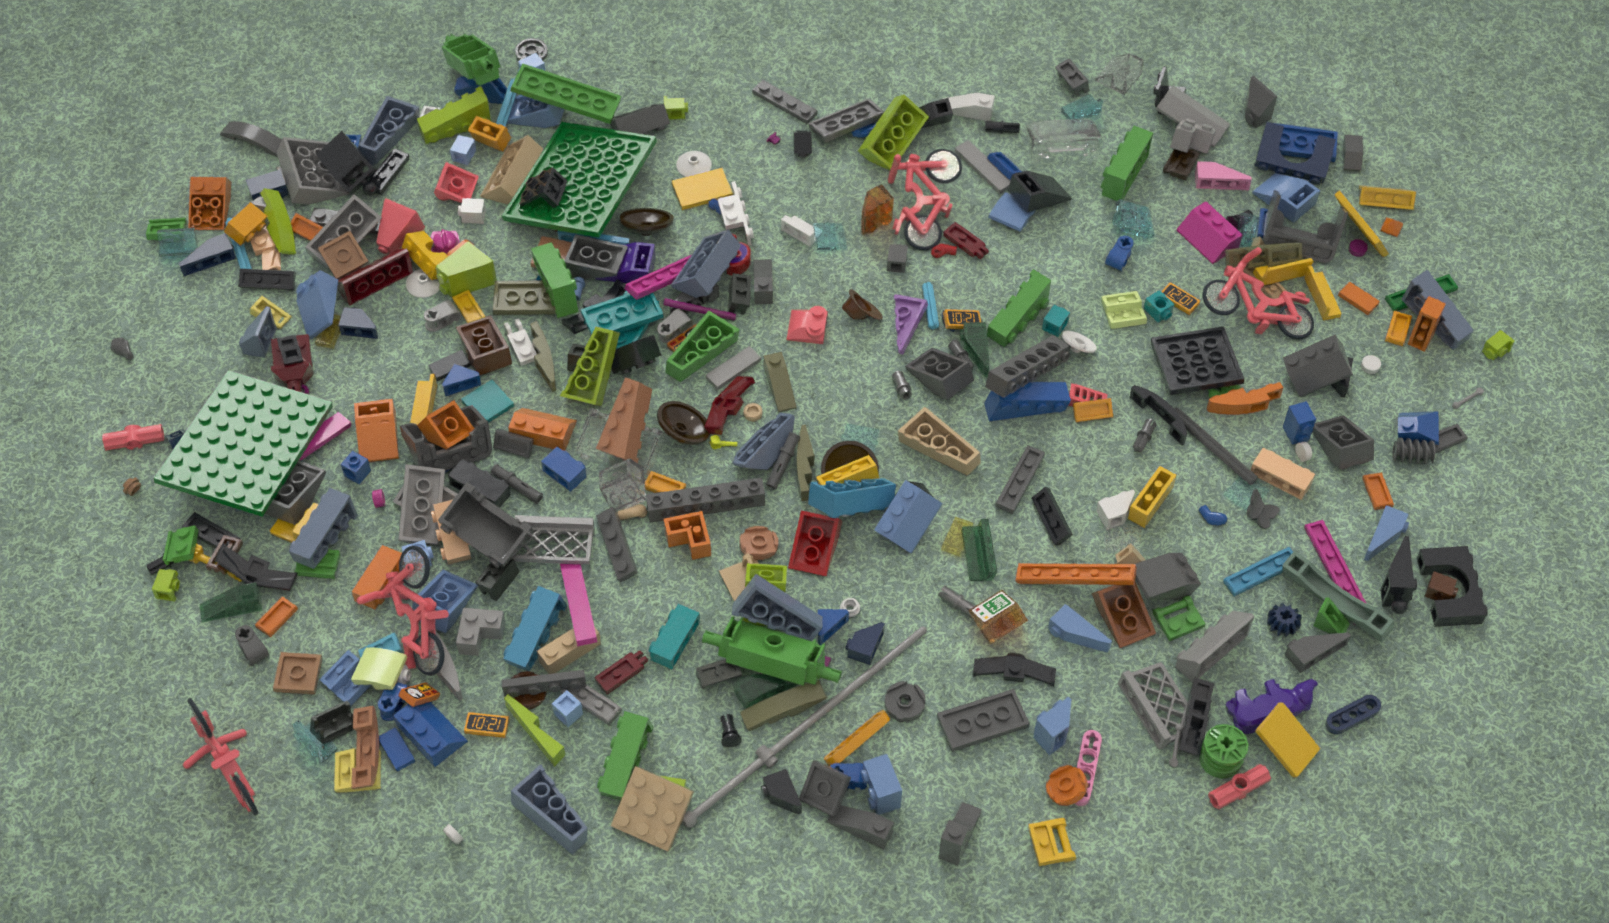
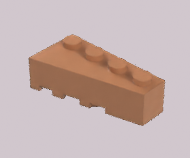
M625 377L596 449L629 463L638 464V458L636 457L638 449H641L642 442L640 437L646 425L644 417L649 409L652 394L651 388Z

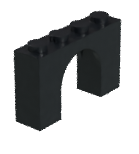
M1468 546L1420 549L1416 559L1421 575H1432L1433 572L1453 576L1461 582L1465 590V595L1461 598L1434 600L1430 608L1434 627L1482 624L1488 615V609L1482 600L1483 591L1478 585V573L1474 570L1473 555L1469 553Z

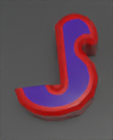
M739 242L741 247L737 251L738 254L729 263L727 268L728 275L732 276L733 273L742 274L751 265V249L743 242Z

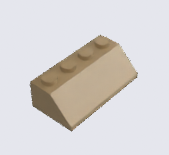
M529 135L508 145L480 197L504 204L510 203L539 158L543 148Z

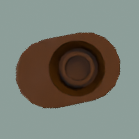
M853 289L849 290L850 296L842 305V309L851 318L863 320L871 316L874 319L882 320V314L873 304L862 298Z

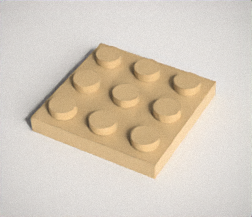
M635 766L611 826L663 850L670 851L694 791Z

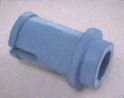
M575 277L574 280L577 285V290H575L576 300L580 301L582 290L586 284L583 278Z

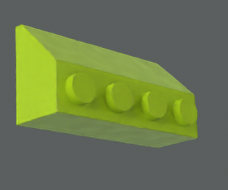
M904 94L894 97L858 149V152L868 161L891 170L894 156L899 154L902 157L929 116Z

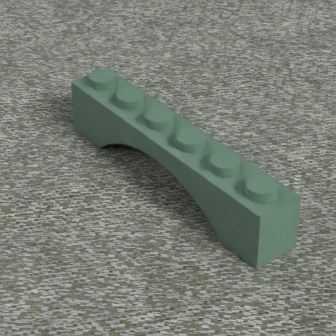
M1295 550L1282 565L1283 574L1323 602L1326 597H1329L1344 617L1381 643L1393 630L1394 619L1378 608L1357 599L1325 576L1311 561Z

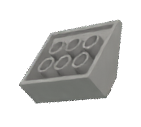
M288 137L282 138L277 155L292 203L313 204L349 194L316 156L329 142Z

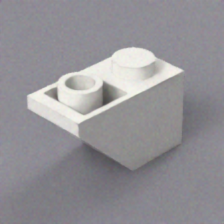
M1134 490L1123 491L1118 495L1106 497L1098 501L1097 514L1106 530L1125 524L1130 506L1134 502Z

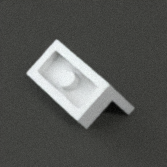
M785 215L781 219V230L808 246H811L822 235V231L796 216L790 218Z

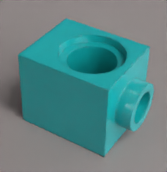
M1158 290L1145 299L1143 309L1159 323L1162 320H1168L1172 316L1174 303Z
M1054 304L1043 319L1042 330L1059 337L1069 322L1070 312Z

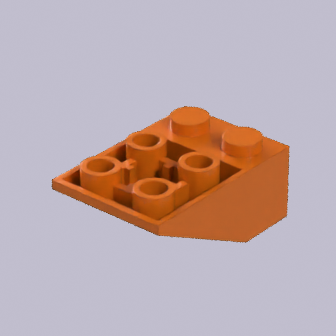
M190 177L188 230L225 229L231 199V181L228 178Z
M393 399L354 403L359 454L367 458L369 462L399 459L396 410Z

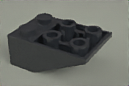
M1027 170L1012 174L1008 191L1026 212L1072 200L1070 195L1051 176Z

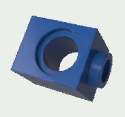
M354 451L340 464L344 477L359 485L371 472L368 459Z

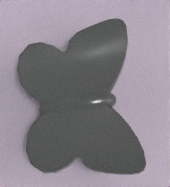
M1254 489L1250 505L1247 508V517L1257 519V524L1260 528H1269L1270 519H1273L1279 513L1280 508L1271 504L1265 505L1258 489Z

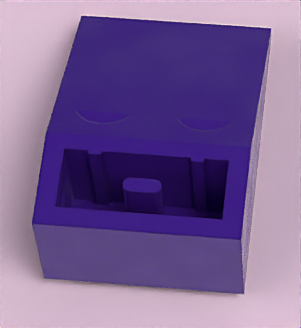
M642 242L626 244L625 246H628L617 276L596 278V280L615 282L618 279L622 283H629L652 273L656 259L655 244Z

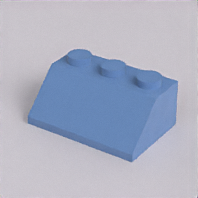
M905 480L874 530L904 550L912 553L941 508L942 503Z

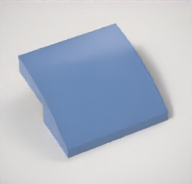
M1005 192L991 210L988 218L1021 231L1036 210L1026 212L1011 194Z
M347 650L319 680L343 702L348 700L352 706L371 685H354L351 678L360 659Z

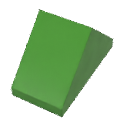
M1326 597L1313 626L1329 634L1346 633L1350 623L1333 601Z

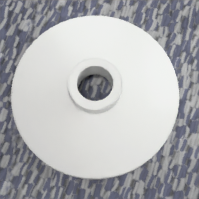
M689 151L682 154L676 164L679 173L685 177L710 171L712 165L710 158L700 151Z
M422 269L411 273L406 280L408 292L416 297H430L440 290L438 279L431 280Z
M1064 331L1062 334L1064 341L1071 346L1070 349L1075 353H1094L1097 349L1096 345L1082 334L1073 331Z

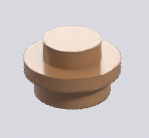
M136 477L133 479L129 478L123 484V492L133 496L141 488L139 479Z

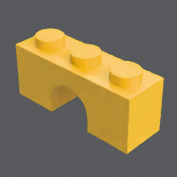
M425 231L406 233L402 249L408 250L410 258L431 280H437L436 266L448 256L444 252H431L434 241Z

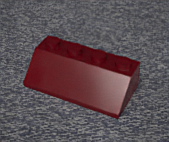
M400 248L338 280V291L347 304L351 306L413 273L408 250Z

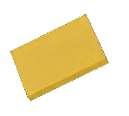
M722 168L672 180V186L682 210L708 204L712 198L718 200L719 198L733 195Z
M1283 702L1278 703L1255 730L1257 735L1292 777H1298L1321 749Z

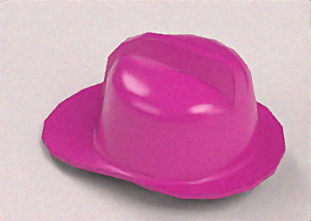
M441 229V231H433L430 235V238L434 241L431 250L435 253L444 252L447 254L460 243L456 231Z

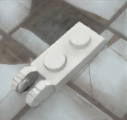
M515 320V326L518 329L515 333H512L508 322L504 323L508 340L520 365L534 362V355H537L520 320Z

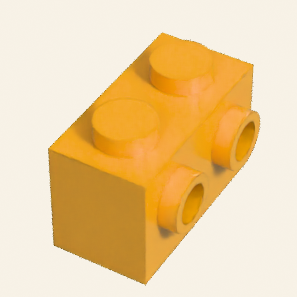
M478 116L475 117L468 129L475 141L502 152L512 138L505 126L495 124L488 119Z
M250 202L228 222L224 233L240 246L245 242L249 243L255 236L254 233L256 231L261 232L266 226L265 220L267 215Z

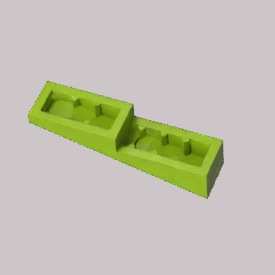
M507 694L504 697L507 709L555 767L566 755L564 746L539 728V718Z

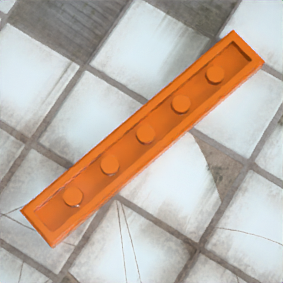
M1018 563L1016 583L1134 585L1137 567L1135 564Z

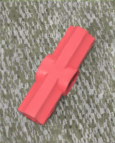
M162 424L147 427L128 425L123 431L103 434L102 440L105 451L125 447L133 450L136 447L138 449L142 448L143 444L164 441V431Z
M1259 764L1243 774H1236L1232 780L1209 792L1210 802L1214 808L1219 810L1237 799L1245 798L1249 792L1269 782L1271 776L1265 765ZM1236 785H1241L1243 789L1238 788Z

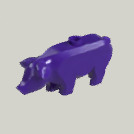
M1271 679L1264 682L1265 694H1261L1251 700L1247 695L1246 689L1243 688L1235 692V697L1227 701L1225 707L1227 712L1233 717L1235 727L1244 734L1256 733L1255 730L1278 703L1283 702L1295 717L1303 711L1310 710L1313 702V690L1318 686V683L1313 679H1309L1289 690L1280 688L1279 684H1276L1275 680Z

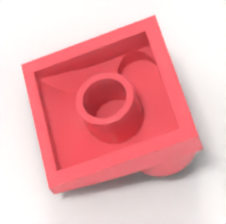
M446 162L434 190L435 196L443 201L451 199L462 203L463 198L471 199L479 176Z
M814 306L810 310H791L786 340L823 344L828 311L822 306Z

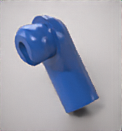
M1203 505L1198 510L1209 525H1223L1228 520L1227 516L1223 513L1211 512L1207 505Z

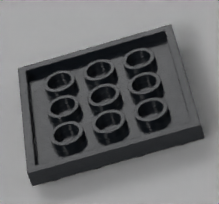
M1224 326L1151 338V345L1170 395L1244 384L1245 378Z

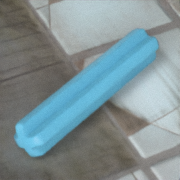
M927 282L923 283L922 290L924 300L928 302L926 308L928 327L934 330L939 327L933 285Z

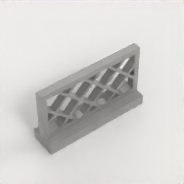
M515 515V519L518 518L520 524L525 521L533 528L534 534L527 543L533 539L538 543L532 549L525 544L523 548L527 553L515 555L512 558L515 562L590 565L592 541L595 531L593 518ZM541 533L549 535L544 541H541L537 536ZM561 534H566L569 538L561 542L557 537ZM580 535H588V539L583 543L576 538ZM554 540L558 546L550 550L546 545ZM574 541L578 546L570 551L566 545ZM541 548H543L547 552L543 556H537L535 554V552H537ZM560 549H563L567 553L563 557H557L555 555V553L558 552ZM582 549L586 553V558H577L574 554Z
M1160 662L1132 673L1130 670L1123 672L1117 684L1157 748L1160 750L1169 743L1174 742L1176 734L1171 736L1167 730V725L1175 728L1178 723L1169 720L1170 714L1180 717V724L1183 725L1187 701L1163 663ZM1159 669L1163 675L1162 680L1151 676L1152 672ZM1141 677L1146 679L1145 686L1137 683L1135 678ZM1149 681L1159 684V691L1148 687ZM1163 686L1171 688L1174 692L1173 696L1163 693ZM1146 692L1157 696L1156 702L1148 700ZM1160 697L1171 701L1170 707L1159 704ZM1173 704L1182 705L1184 708L1183 713L1172 709ZM1159 709L1167 712L1166 719L1159 717L1156 710Z

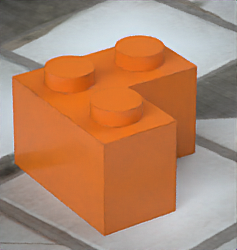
M702 511L664 519L668 547L688 544L692 560L711 556V543Z

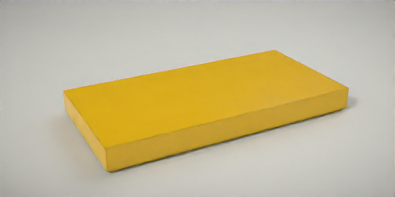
M1339 190L1335 193V197L1341 207L1345 208L1348 216L1382 257L1387 256L1389 253L1382 241Z

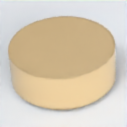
M750 403L744 407L745 419L751 422L761 419L763 413L762 407L759 404Z

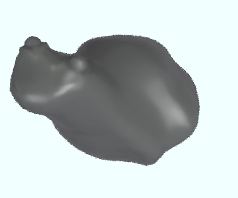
M122 337L112 340L110 348L115 354L122 355L127 360L133 359L134 355L130 350L128 340Z

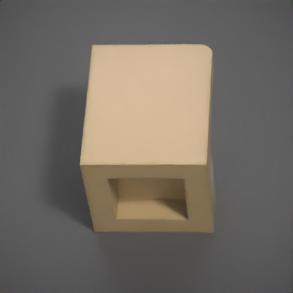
M1129 544L1115 555L1117 564H1136L1145 561V558L1132 544Z

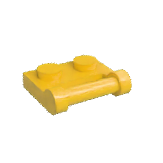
M1065 818L1028 825L1039 866L1076 860L1075 852L1071 849L1065 827L1067 824ZM1052 829H1057L1064 851L1062 853L1058 852Z

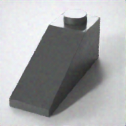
M772 259L754 260L755 304H773Z
M1347 632L1304 636L1299 640L1294 639L1287 645L1285 656L1302 673L1346 646L1351 635Z
M841 805L836 817L830 815L827 823L883 850L894 829L893 821L876 813Z

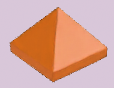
M1386 217L1380 231L1398 237L1404 223Z

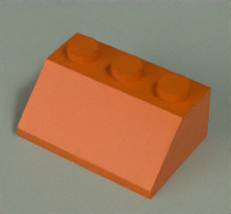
M521 408L514 412L508 429L509 432L533 438V445L550 449L559 447L561 450H566L577 420Z

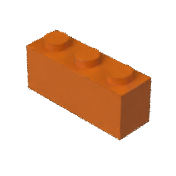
M1428 296L1419 312L1408 345L1425 352L1434 336L1446 303Z
M384 545L381 546L352 590L355 602H357V598L373 591L383 590L389 583L388 579H386V573H399L401 552ZM385 598L375 599L363 605L376 610L378 605L384 602Z

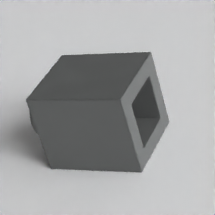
M889 245L887 271L905 273L908 245Z

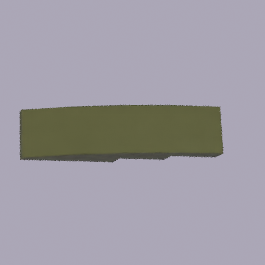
M1300 242L1225 250L1226 266L1229 265L1234 268L1237 267L1246 254L1257 247H1260L1262 252L1247 264L1246 267L1248 268L1263 265L1271 267L1302 260V243Z
M537 321L530 324L531 334L534 337L532 344L537 355H534L535 366L552 392L556 391V380L551 351L543 331Z
M802 425L797 446V483L801 501L809 500L807 483L812 482L810 466L815 465V455L806 425Z
M817 680L815 685L807 683L804 686L800 685L741 711L740 714L747 730L752 731L767 722L772 724L788 715L790 717L796 716L827 699L821 682Z

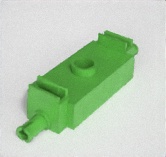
M450 34V36L447 35L445 37L444 46L441 47L449 66L467 79H473L476 85L479 86L500 78L498 68L501 66L494 48L473 34L469 36L464 34L459 37Z
M733 616L727 624L723 635L705 630L702 643L719 647L718 656L726 658L727 663L803 686L805 682L815 685L817 680L821 678L839 683L842 675L841 670L825 666V644L820 646L816 643L815 639L813 642L745 622L743 618L737 621L734 620Z

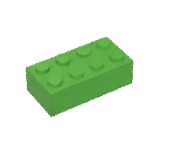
M1135 125L1131 131L1126 132L1124 142L1119 144L1117 154L1112 156L1110 166H1106L1103 172V177L1105 178L1101 184L1103 189L1102 196L1120 203L1123 201L1149 156L1153 132Z

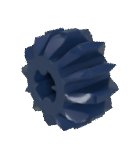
M1283 602L1280 606L1275 604L1267 615V625L1271 626L1270 631L1277 630V637L1281 633L1285 637L1289 636V633L1291 635L1296 634V631L1301 627L1302 615L1298 614V608L1292 609L1291 604L1285 606Z

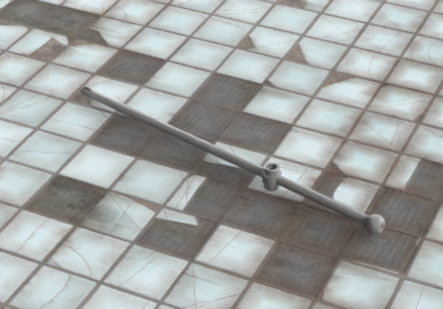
M922 626L774 746L771 748H767L765 745L759 747L755 752L758 759L696 809L686 811L682 820L683 825L687 828L693 827L700 815L762 765H766L768 768L778 762L775 755L922 637L927 631L926 627Z

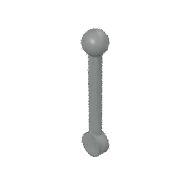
M1477 388L1471 395L1459 402H1454L1452 407L1458 409L1461 404L1471 398L1482 395L1484 390Z
M1180 723L1175 726L1177 732L1173 756L1169 760V765L1172 767L1178 765L1176 758L1180 733L1183 730V725Z

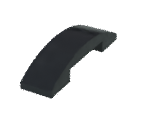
M1132 386L1130 398L1142 409L1146 406L1153 409L1170 425L1169 434L1181 445H1184L1187 430L1176 410L1154 392L1140 386Z

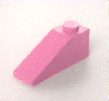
M1197 162L1195 169L1197 189H1250L1251 176L1216 162Z

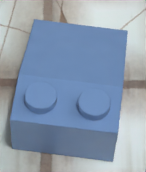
M519 95L515 97L507 124L540 128L556 126L560 124L564 109Z
M321 270L311 275L305 282L300 283L296 290L297 305L306 334H309L310 339H313L333 323L338 279Z
M442 570L418 594L423 598H432L437 604L435 611H448L449 615L447 618L435 619V626L438 631L446 633L455 624L478 585L446 570ZM413 601L412 609L415 610L419 605Z

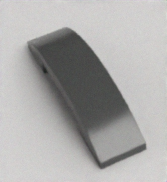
M231 121L220 133L221 136L234 141L238 138L264 149V152L278 157L277 150L282 139L263 128L245 122Z

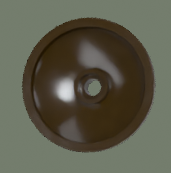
M635 208L620 214V223L624 227L643 236L659 233L669 228L674 222V217L671 213L656 208Z
M668 401L659 407L657 421L661 429L673 440L686 445H698L708 439L710 433L704 428L707 419L694 407L679 401Z
M842 441L833 445L824 455L821 463V475L868 455L877 465L878 474L879 465L875 454L866 445L857 441Z

